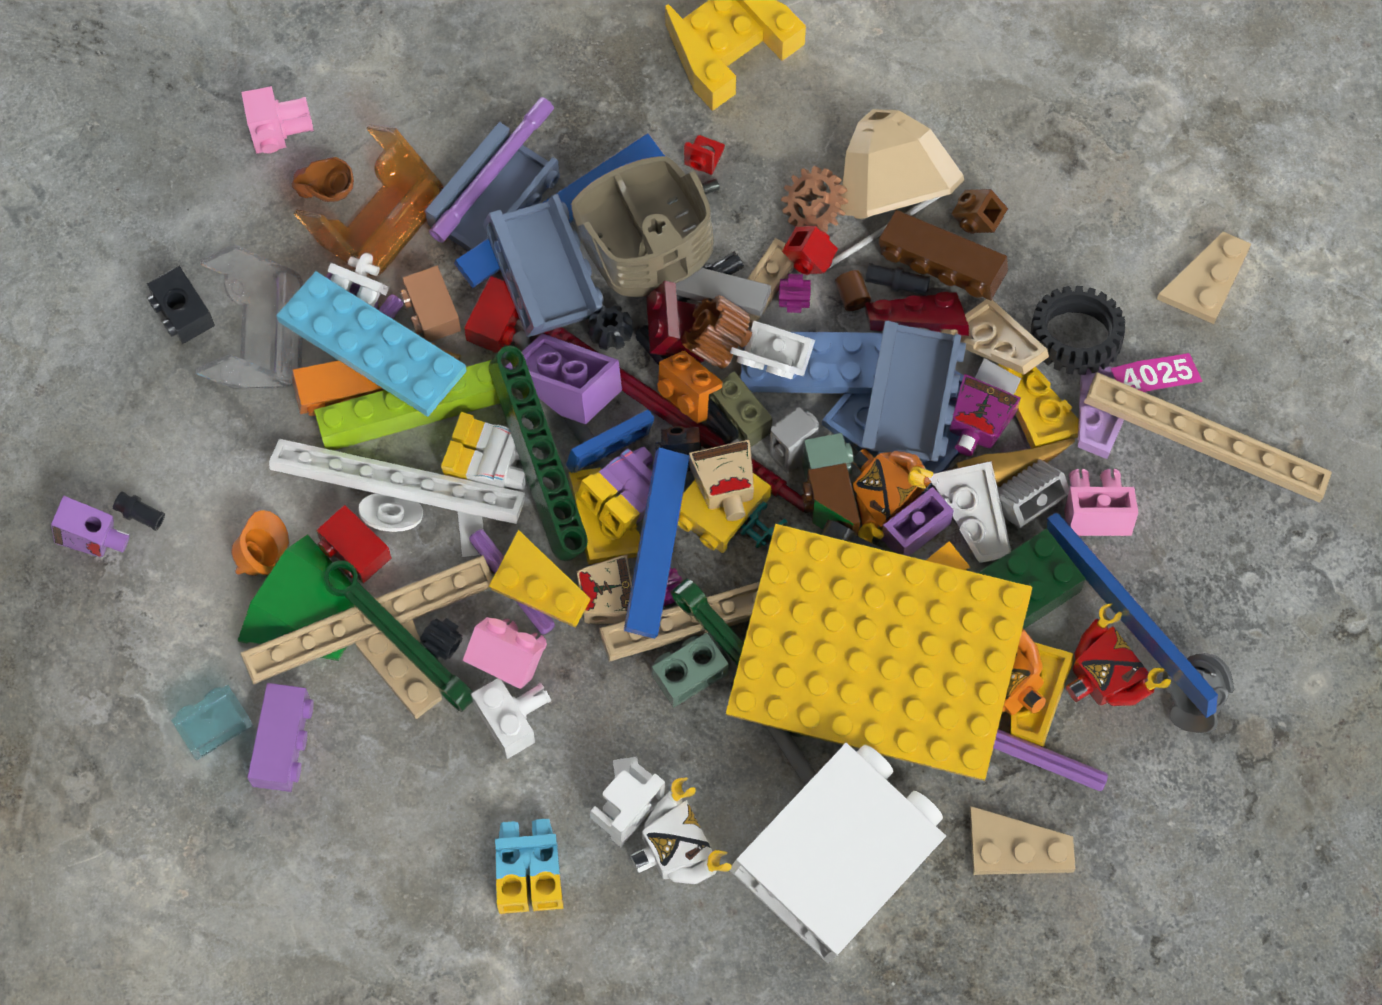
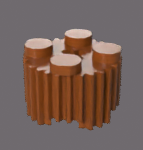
M721 295L715 296L711 301L703 299L702 303H699L698 307L694 309L692 316L695 317V322L689 330L690 333L685 331L681 342L684 347L720 369H724L731 362L733 356L730 353L731 348L745 347L752 336V332L748 330L750 316L746 311Z

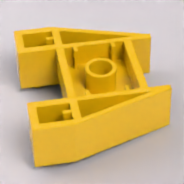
M708 0L683 19L669 4L665 6V25L694 92L712 111L736 95V75L727 66L763 41L781 61L805 45L806 25L786 5L777 0Z

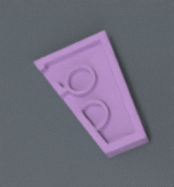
M1109 366L1104 370L1099 367L1098 373L1115 380L1110 369L1112 367ZM1088 368L1086 375H1080L1077 447L1108 459L1124 420L1084 403L1093 377L1096 374H1092Z

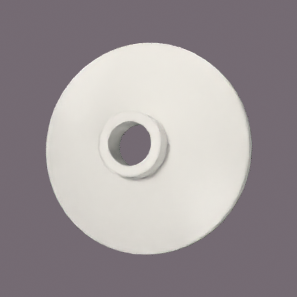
M374 493L365 497L359 504L358 512L360 518L369 526L383 531L397 532L409 530L417 526L423 518L422 506L419 502Z

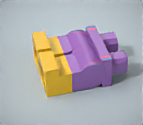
M641 447L633 452L627 448L619 457L613 459L595 475L590 474L583 479L576 494V497L595 516L601 512L599 520L618 539L644 518L652 471L648 467L653 461L652 454L645 447ZM589 492L598 500V502H594L590 498ZM611 515H613L620 522V525L616 524L612 520Z

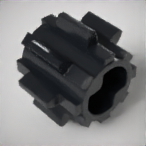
M436 618L424 629L420 637V643L436 659L440 656L447 660L459 648L463 635L457 631L459 626L449 619L445 618L442 622Z

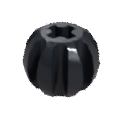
M613 304V307L606 308L603 305L597 314H591L587 324L589 328L588 335L593 344L599 343L600 349L608 351V348L615 347L617 351L625 346L624 341H630L634 331L632 327L633 321L628 312H622L621 306Z

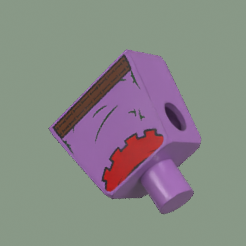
M63 496L51 523L55 544L97 557H103L107 547L123 553L130 534L114 529L113 516L66 496Z

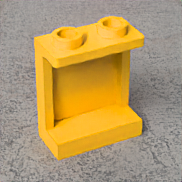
M753 473V499L742 502L746 515L739 520L728 521L724 507L708 508L696 480H694L683 493L678 526L686 532L693 531L710 550L714 551L717 549L724 553L727 550L729 540L762 502H767L770 499L771 486Z

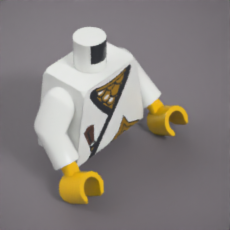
M687 777L677 778L673 781L671 791L656 804L646 820L645 829L642 831L646 848L630 855L638 873L656 865L662 879H671L677 883L698 884L715 875L717 871L727 872L731 869L732 865L729 863L720 865V858L723 855H727L728 852L721 850L712 851L687 800L682 802V798L691 797L696 792L695 787H691L686 792H683L682 784L687 781Z

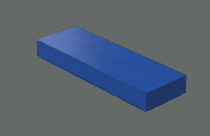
M648 409L572 448L566 462L567 468L571 473H576L647 436L655 417Z

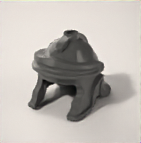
M1202 653L1189 656L1187 660L1218 694L1216 713L1208 718L1202 714L1165 670L1163 671V680H1171L1170 685L1165 688L1167 692L1171 693L1174 703L1170 711L1171 721L1178 728L1194 733H1209L1216 730L1218 725L1217 715L1227 701L1229 693L1234 691L1232 674L1226 663L1216 655Z

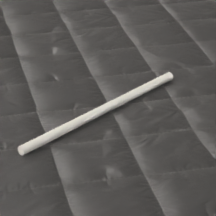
M940 197L923 201L905 212V214L912 216ZM887 225L833 258L829 268L881 236Z

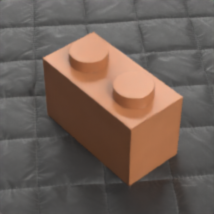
M438 265L402 278L405 289L401 290L400 294L405 307H412L415 316L410 318L417 335L422 333L425 340L432 342L461 331L459 317Z

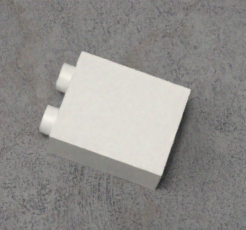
M845 743L735 860L729 870L826 963H829L845 948L946 837L936 827L943 819L939 809L928 798L917 791H912L905 798L887 781L888 777L893 773L891 765L880 753L868 745H863L856 752Z

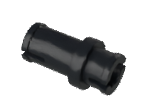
M123 491L120 492L113 504L115 511L121 512L123 518L127 520L134 519L152 528L154 531L160 528L165 518L164 512H160L141 502L142 499L136 495L131 497Z

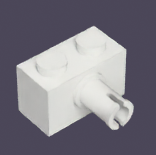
M497 678L471 694L474 707L507 759L535 743L534 732L526 720V715L551 702L547 691H544V686L541 683L515 698L510 695L502 680Z

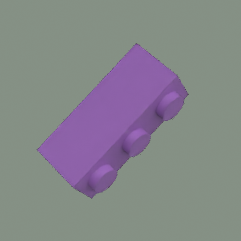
M267 683L248 773V780L252 787L292 792L293 782L299 781L301 774V763L298 762L300 750L304 751L307 744V731H304L306 719H311L314 701L310 699L306 688Z

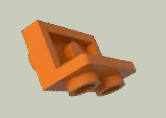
M681 351L660 361L657 384L658 392L697 424L706 420L708 417L709 394L721 389L723 382L686 351Z

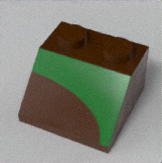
M846 463L808 470L807 482L802 483L804 494H801L804 512H810L812 523L823 529L829 519L849 528L858 536L860 520Z

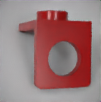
M698 135L693 144L686 142L684 145V165L712 175L722 156L725 145ZM702 146H709L713 148L714 152L705 149Z

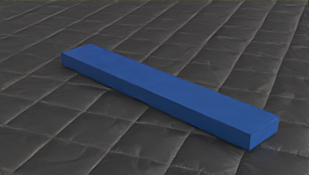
M660 447L656 451L623 631L653 639L658 636L689 455Z

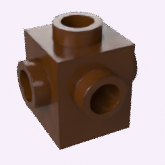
M992 189L965 190L960 195L958 203L951 214L967 233H994L1008 208Z

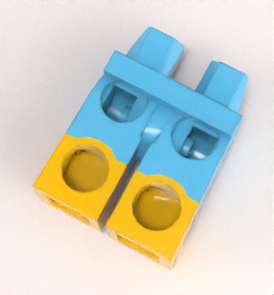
M549 819L532 821L533 836L520 837L518 822L501 823L499 838L495 839L496 890L499 914L529 912L527 875H530L533 911L564 909L556 834H553Z

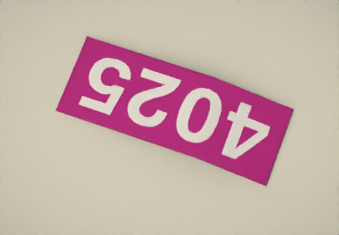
M1190 353L1142 360L1110 368L1115 380L1143 392L1203 382Z

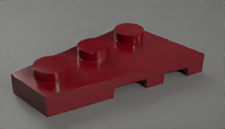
M940 292L927 296L913 295L903 299H881L865 303V314L872 331H883L885 321L898 323V325L925 328L935 332H941V329L958 330V334L969 336V324L957 292Z

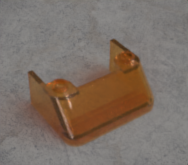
M369 125L366 128L367 131L384 150L377 158L374 167L375 174L383 186L352 223L346 227L339 220H327L323 214L298 209L293 214L323 248L347 264L351 256L360 259L364 253L371 254L373 256L372 265L380 268L377 275L379 276L427 221L425 210L442 191L444 186L397 128Z

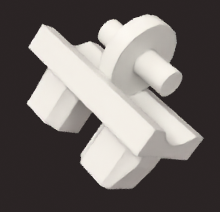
M364 253L360 259L352 256L349 258L348 265L355 267V272L330 263L328 272L333 274L331 281L348 292L352 282L361 285L356 297L374 307L380 294L386 296L389 289L388 286L366 277L368 273L377 276L380 271L379 267L372 265L373 256L371 254Z

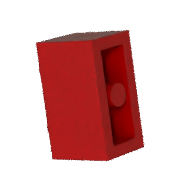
M490 276L464 327L466 341L498 353L505 345L509 346L516 331L514 327L518 319H520L505 281Z
M346 505L341 507L316 530L320 539L318 543L320 549L330 558L335 555L340 561L352 564L357 571L358 579L363 584L392 559L389 547ZM341 568L349 578L353 579L350 571Z

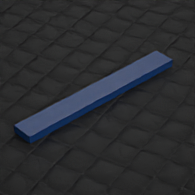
M648 133L556 193L559 195L561 202H564L568 208L569 223L574 221L572 201L590 183L614 169L637 160L665 156ZM486 239L454 262L472 288L501 270L489 239Z
M1057 513L1048 517L1047 529L1079 569L1086 581L1106 604L1112 603L1110 608L1115 614L1118 612L1122 613L1120 620L1202 714L1208 718L1216 713L1218 699L1216 691L1067 522Z

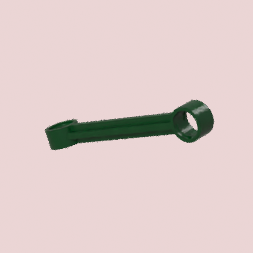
M346 561L331 563L324 575V585L327 591L335 596H345L439 689L443 697L454 708L463 712L473 702L471 696L473 691L460 678L452 675L357 581V571L352 564ZM337 568H344L350 571L353 576L350 587L343 590L332 587L329 581L331 571Z
M686 578L671 591L672 598L686 614L694 616L738 665L744 642L708 604L702 590L693 581ZM789 732L792 736H795V737L805 736V735H801V734Z

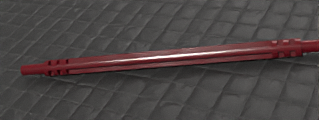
M563 327L543 332L545 335L599 353ZM619 367L622 391L672 426H682L684 428L699 427L701 446L705 449L727 445L710 428L701 422L697 424L689 416L683 414L672 402ZM751 457L752 473L771 486V494L775 497L781 496L804 512L801 495L786 485L787 481Z

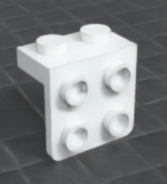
M754 321L751 328L752 336L745 350L731 348L730 353L738 356L736 362L761 370L764 369L765 365H768L766 372L792 379L794 374L804 376L815 340Z

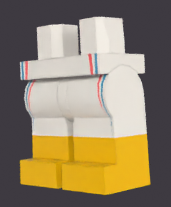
M461 412L452 435L453 441L450 440L441 464L443 474L506 489L524 490L527 478L523 469L515 467L520 458L509 428L476 420L473 415ZM532 448V452H533V454H534L535 457H536L538 448Z

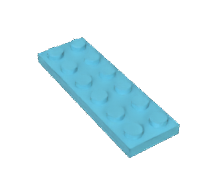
M316 271L276 315L279 323L427 417L467 371L464 363Z

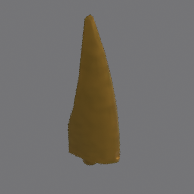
M1075 438L1033 449L980 455L956 463L951 470L992 461L998 488L1003 483L1007 484L1008 480L1013 479V476L1017 477L1018 473L1027 470L1028 466L1032 467L1033 463H1037L1039 459L1048 463L1075 442Z

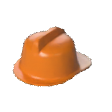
M260 510L254 512L248 519L240 536L233 543L231 553L237 565L235 570L237 575L246 573L251 576L260 574L268 576L284 551L288 548L289 536L285 524L271 511Z

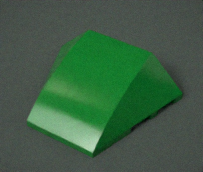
M308 534L284 551L250 602L238 642L263 644L355 607L345 596L332 595L325 588V571L333 562ZM339 568L330 572L329 581L332 587L339 590L350 587L351 582ZM347 647L320 658L339 661Z

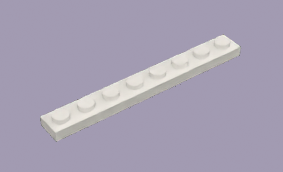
M283 439L278 440L269 460L270 470L517 524L525 501L524 492Z

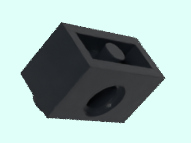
M180 265L147 283L151 293L147 297L155 313L160 311L163 313L166 319L162 323L171 337L177 335L182 344L215 326L209 310ZM176 304H184L180 309H172Z

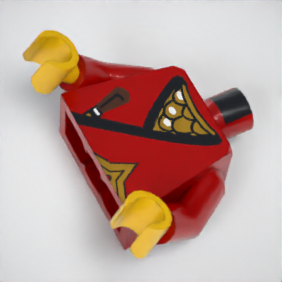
M1112 603L1106 604L1099 610L1100 619H1095L1081 635L1074 652L1075 664L1072 669L1077 679L1068 684L1066 690L1075 702L1090 694L1098 705L1108 703L1111 706H1134L1154 693L1155 687L1167 688L1171 680L1165 679L1158 683L1157 676L1164 669L1153 668L1148 672L1115 627L1112 626L1108 629L1107 625L1119 621L1122 613L1118 612L1113 619L1108 618L1106 612Z

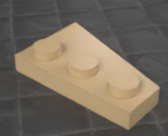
M1222 232L1158 294L1157 300L1214 324L1251 247V243Z
M986 299L965 314L969 324V336L961 335L960 342L966 343V350L1022 374H1026L1049 357L1047 348L993 300ZM944 329L941 333L955 335L958 334V330Z
M413 620L401 624L420 642ZM383 633L375 634L355 643L357 649L415 719H418L442 700L439 689Z
M972 806L970 807L973 875L1074 873L1073 836Z

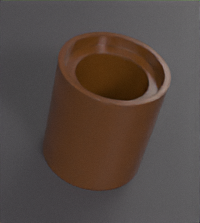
M848 271L835 279L836 288L846 311L862 309L865 307V303L871 302V297L860 271Z

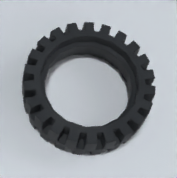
M1070 286L1063 287L1062 293L1055 289L1051 292V296L1046 294L1042 301H1039L1036 305L1030 332L1048 350L1049 357L1043 362L1048 366L1054 362V369L1057 371H1061L1062 367H1066V373L1072 375L1074 369H1078L1079 375H1086L1088 368L1093 374L1099 371V367L1103 370L1109 367L1110 362L1113 363L1117 359L1125 335V316L1122 317L1123 311L1120 307L1116 308V301L1112 298L1107 301V294L1102 291L1098 296L1095 295L1096 289L1089 287L1087 292H1083V286H1076L1075 291H1072ZM1065 313H1083L1101 322L1108 331V337L1104 342L1093 347L1074 348L1060 343L1051 336L1047 325L1055 316Z

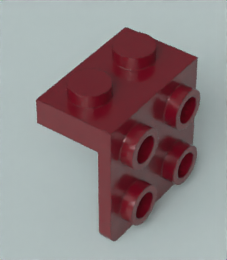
M664 280L646 297L650 353L670 357L681 351H686L699 363H702L705 360L684 347L681 342L684 332L690 333L689 330L695 322V317L692 315L698 305L677 301L676 283Z

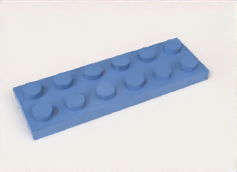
M791 332L815 340L804 376L794 374L792 379L766 372L768 365H765L763 370L742 364L741 380L751 392L872 394L883 333Z

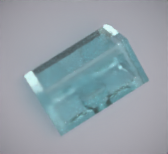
M229 685L223 688L217 687L212 689L205 695L204 700L194 706L188 705L177 712L176 717L171 720L196 761L253 726L249 716Z

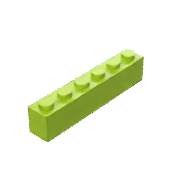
M491 360L466 367V373L428 417L386 390L315 409L314 412L325 449L334 451L460 415L461 412L468 413L500 404L489 372Z

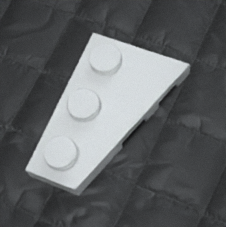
M992 461L935 473L932 478H929L941 497L954 510L953 518L979 563L1000 559L1011 552Z

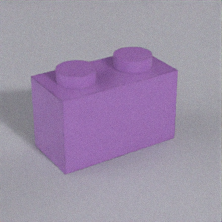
M932 487L883 525L884 536L882 540L894 553L910 556L951 524L954 510Z

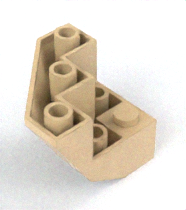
M873 109L858 122L846 151L843 186L847 188V191L842 194V197L846 198L848 203L841 205L840 209L845 212V215L854 216L856 219L867 218L950 195L964 182V175L930 128L899 110Z

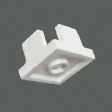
M634 761L630 765L629 773L622 770L603 791V797L607 800L603 806V812L594 806L590 811V818L610 834L612 841L619 847H622L650 815L656 804L664 797L665 781L657 774L652 776Z

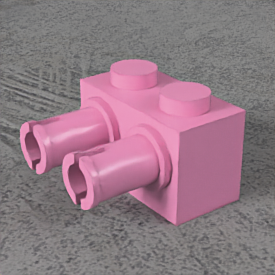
M272 86L241 92L247 124L256 154L262 152L274 153L279 149L286 148L285 139H287L288 135L314 131L306 97L279 103L278 100H275Z
M1079 469L1071 471L1069 473L1071 487L1064 512L1066 522L1078 536H1132L1138 516L1134 487H1122L1120 471L1113 469L1114 478L1111 477V469L1101 472L1100 480L1102 481V487H1090L1089 472L1082 469V478H1080Z
M487 617L475 626L462 661L521 689L532 680L542 652L546 648V639L543 635L536 639L539 633H519L514 621L507 625L510 619L499 620Z

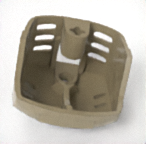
M669 157L641 159L614 169L590 183L571 203L573 220L581 244L584 245L591 260L606 280L608 286L620 295L645 297L654 291L664 280L678 283L699 271L713 251L714 237L711 210L702 183L695 170L685 174ZM677 199V202H674L670 205L668 204V202ZM684 212H688L687 214H685V215H683V216H681V217H679V218H675L676 216H678V215H680V214H682V213H684ZM693 225H696V227H694V228H692V229H690V230H688V231H686V232H683L685 229H687V228H689V227H691V226H693Z

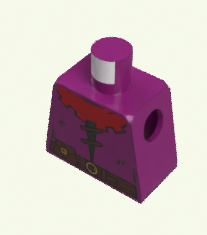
M965 374L950 427L951 433L960 436L955 449L963 455L972 456L977 444L985 448H992L1015 416L1021 398Z

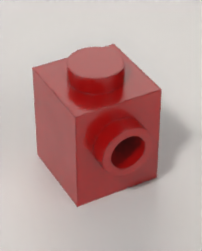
M816 226L795 227L782 252L794 264V268L798 272L810 275L824 274L831 266L832 259L838 248L830 241L829 235L824 231L819 230Z

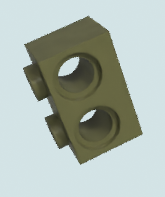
M734 371L721 380L723 382L722 388L709 394V397L738 429L739 437L737 439L739 442L749 440L751 448L771 434L773 418Z

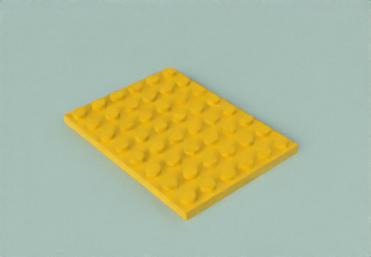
M775 524L726 715L840 745L847 743L850 747L860 749L863 745H868L884 756L985 781L1033 587Z

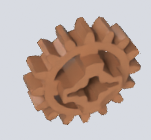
M813 166L811 173L803 168L801 169L802 177L798 178L792 175L791 178L794 184L792 186L785 185L784 187L789 192V195L781 198V201L788 204L782 211L790 216L788 222L793 226H816L826 233L828 232L827 224L838 225V221L835 218L837 214L845 215V212L840 208L841 205L848 203V200L841 196L847 191V188L839 185L842 179L835 174L833 175V172L826 168L822 171L817 166ZM824 182L829 186L831 193L826 192L827 187L824 185ZM798 207L803 208V215L806 216L805 218H803L800 214Z

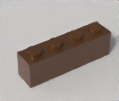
M898 210L895 211L879 238L881 255L890 262L905 264L919 274H928L936 277L947 286L955 285L966 290L967 293L976 298L983 297L991 301L1008 272L1006 255Z

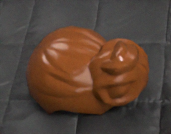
M330 157L311 162L308 167L297 169L291 185L300 197L312 198L315 196L325 202H338L345 199L352 191L354 176L351 167L346 161L337 157Z

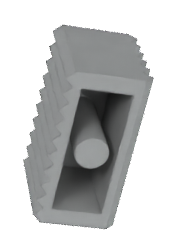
M796 407L795 411H791V415H786V419H781V423L776 422V427L771 426L770 456L787 474L802 464L804 440L817 438L819 432V422L815 416L809 411L805 413L800 407Z
M1040 459L1037 463H1033L1032 467L1028 466L1027 470L1018 473L1017 477L1013 476V479L1008 480L1007 484L1003 483L1001 487L998 486L1003 516L1019 528L1066 498L1070 490L1064 473Z

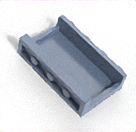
M499 122L427 207L425 213L429 226L432 227L441 215L453 205L509 138L510 131L507 126ZM522 145L464 214L460 223L447 238L470 251L488 239L483 222L490 212L501 209L502 214L539 204L543 193L548 188H553L560 178L558 160L552 157L550 161H547Z
M558 194L552 195L544 203L502 214L500 209L487 215L483 226L527 337L589 319L591 314H597L603 304L601 291L598 287L594 286L591 278L590 263L582 256L579 236L575 230L572 231L569 223L568 208L564 202H561Z
M885 321L862 449L883 453L897 450L915 454L921 460L938 462L939 456L945 457L948 438L942 437L944 425H951L954 406L948 405L950 393L957 394L960 375L954 374L956 362H963L966 343L960 342V334H946Z

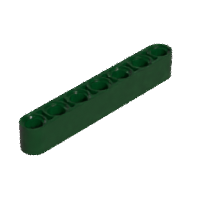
M505 346L490 361L489 372L551 550L559 560L570 561L587 547V534L524 355L516 347ZM501 359L508 360L512 364L513 369L509 370L503 367ZM511 388L518 389L522 393L523 399L515 398ZM522 418L529 419L533 424V429H527L522 423ZM532 448L541 450L544 459L536 458ZM544 477L549 478L553 482V490L545 487L543 484ZM554 507L563 511L564 520L558 519L554 515ZM564 537L570 538L574 542L575 550L568 549L565 546Z

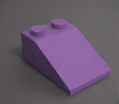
M541 334L522 351L538 398L561 416L587 424L622 391L619 360L545 334ZM511 363L505 366L506 369H513Z

